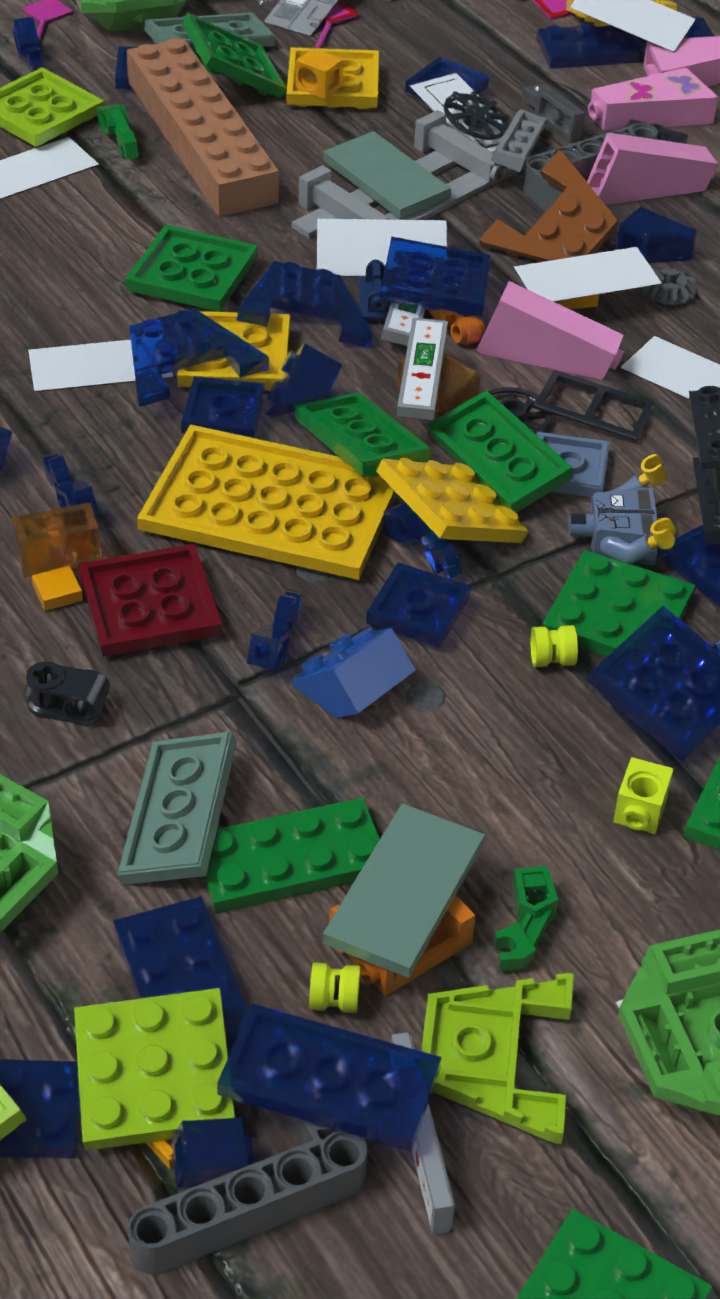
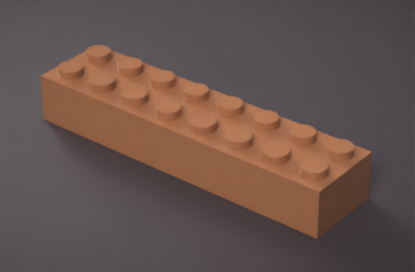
M173 38L167 42L153 45L143 44L138 48L128 49L127 67L129 84L218 217L278 204L279 170L184 38Z

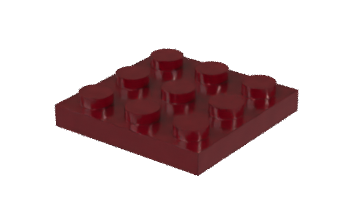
M195 544L78 563L80 579L102 657L222 636V623Z

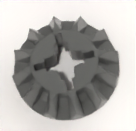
M663 266L661 270L652 269L661 281V284L642 287L644 293L650 299L662 304L676 305L686 303L695 296L696 279L690 277L687 271H678L677 267L667 269Z

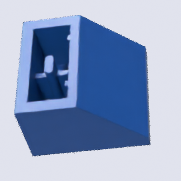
M371 627L354 637L349 633L338 638L329 645L332 649L331 652L324 657L322 654L316 655L301 665L303 672L290 681L294 688L335 718L358 714L416 671L392 627L377 632Z

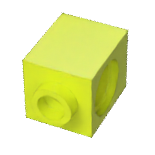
M631 757L618 793L613 823L656 834L668 798L674 768Z

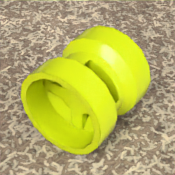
M574 625L560 626L557 630H549L547 627H532L530 648L533 666L547 667L551 662H558L562 666H576L578 642Z
M313 962L309 1010L324 1011L328 1007H338L342 1013L357 1014L360 966L345 965L342 969L331 968L328 963ZM336 976H340L338 1000H334Z

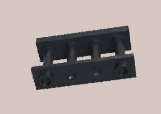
M704 386L698 390L689 391L699 457H693V472L705 545L720 544V388L717 386Z

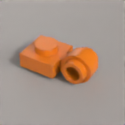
M457 293L428 298L426 311L436 320L448 321V327H451L450 332L454 342L461 345L478 343L485 333L483 321L474 316L475 310Z

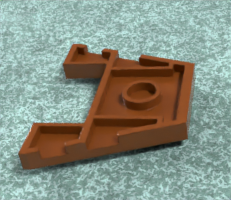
M559 150L542 168L541 177L564 192L527 234L522 235L497 219L479 239L480 247L485 250L491 251L494 248L505 251L508 256L515 258L524 256L535 259L539 263L595 254L618 228V220L566 155Z

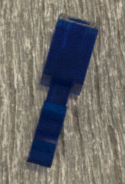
M34 18L14 19L12 33L18 57L24 56L30 73L39 68H44V62L40 56V41Z
M57 453L43 456L45 472L51 487L54 486L56 490V498L64 519L75 522L98 515L99 512L92 486L83 481L72 483L63 455L58 456Z
M406 502L383 511L389 538L409 547L420 543L426 550L424 552L433 573L438 574L444 571L445 577L449 579L462 573L459 555L453 544L448 543L445 539H440Z
M286 590L285 594H280L273 625L262 624L251 634L247 664L273 670L284 664L291 640L290 631L293 625H296L303 593Z

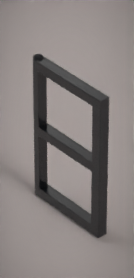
M553 370L537 400L533 403V408L637 442L654 408L655 402ZM557 381L596 393L585 415L545 403ZM604 396L643 408L633 431L593 418Z

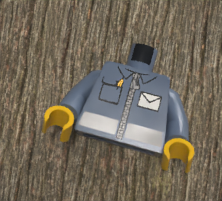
M656 454L646 457L641 463V469L644 472L641 476L636 474L618 488L607 492H597L592 495L590 514L570 513L568 519L569 536L590 537L593 553L601 554L627 564L655 565L658 546L664 550L673 547L675 543L673 535L676 532V528L669 518L657 519L653 488H648L647 486L649 483L660 485L666 481L667 472L663 467L660 457Z

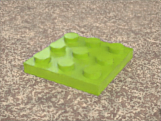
M42 67L0 88V127L37 147L84 122L90 121L98 115L96 107L105 106V103L99 97Z
M220 988L74 1007L82 1139L85 1151L236 1130Z

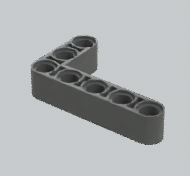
M638 123L608 133L657 140L658 131L650 124ZM607 133L529 157L525 165L524 193L546 212L564 191L541 177L542 168L560 150L587 182Z
M306 1051L294 1052L284 1059L280 1068L281 1103L302 1145L137 1210L128 1223L130 1255L136 1269L152 1275L166 1272L351 1197L362 1189L366 1180V1142L324 1063L317 1055ZM305 1082V1083H309V1084H308V1085H297L296 1083ZM326 1121V1122H329V1123H331V1124H328V1125H318V1124H316V1122ZM340 1161H347L352 1163V1165L339 1166L335 1163ZM298 1179L303 1180L306 1183L302 1185H292L288 1182L291 1180ZM247 1198L259 1200V1202L250 1205L243 1204L240 1201ZM200 1217L211 1219V1221L204 1224L192 1222ZM156 1236L162 1238L158 1243L149 1244L143 1242L148 1237Z

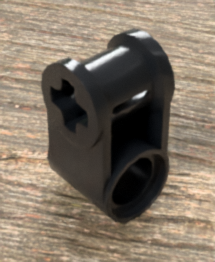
M39 662L27 670L26 682L31 688L27 707L33 715L41 718H54L89 726L95 724L100 717L111 687L110 682L105 675L95 670H83L52 662ZM44 699V706L40 704V700Z

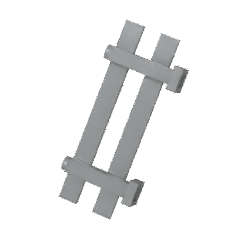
M436 110L415 121L414 148L422 153L432 148L436 150L415 162L434 176L457 164L470 170L471 172L446 184L451 187V198L399 219L391 212L384 215L374 209L373 206L379 203L360 188L349 193L331 182V170L322 165L299 176V205L307 210L316 205L321 208L292 221V228L305 237L311 238L317 235V219L427 220L518 173V171L491 161L493 152L448 127L445 114Z

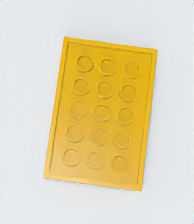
M190 424L137 517V529L359 580L397 493L380 475L376 477L361 476L338 456Z

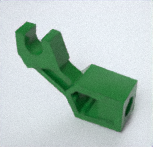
M113 104L96 107L100 131L106 135L116 134L121 157H125L127 160L138 158L137 142L133 131L131 132L129 128L125 105Z
M548 866L514 869L512 892L517 923L495 932V950L501 948L512 950L511 952H499V971L521 970L535 961L536 947L549 922L556 919L558 897Z

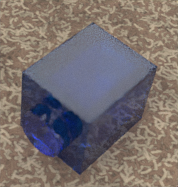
M242 1117L182 1121L171 1138L177 1188L195 1187L252 1164V1140L249 1135H244Z

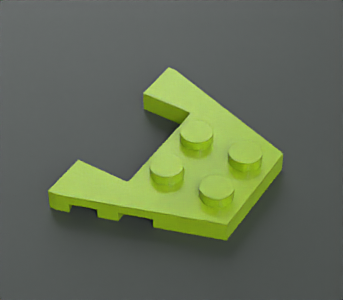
M556 974L555 980L535 983L533 978L517 980L516 985L513 987L489 990L488 985L428 994L419 1065L425 1089L555 1144H562L566 1095L515 1089L514 1084L520 1015L570 1020L574 974Z

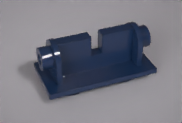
M374 259L367 264L366 275L358 276L361 319L381 321L387 318L394 296L392 276H386L385 264L378 259Z

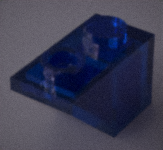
M639 207L620 223L616 250L637 247L648 263L689 261L693 258L697 230Z
M306 343L296 353L290 351L280 369L285 372L281 382L277 380L267 396V400L271 401L266 415L273 418L295 412V405L324 399L330 393L342 364Z

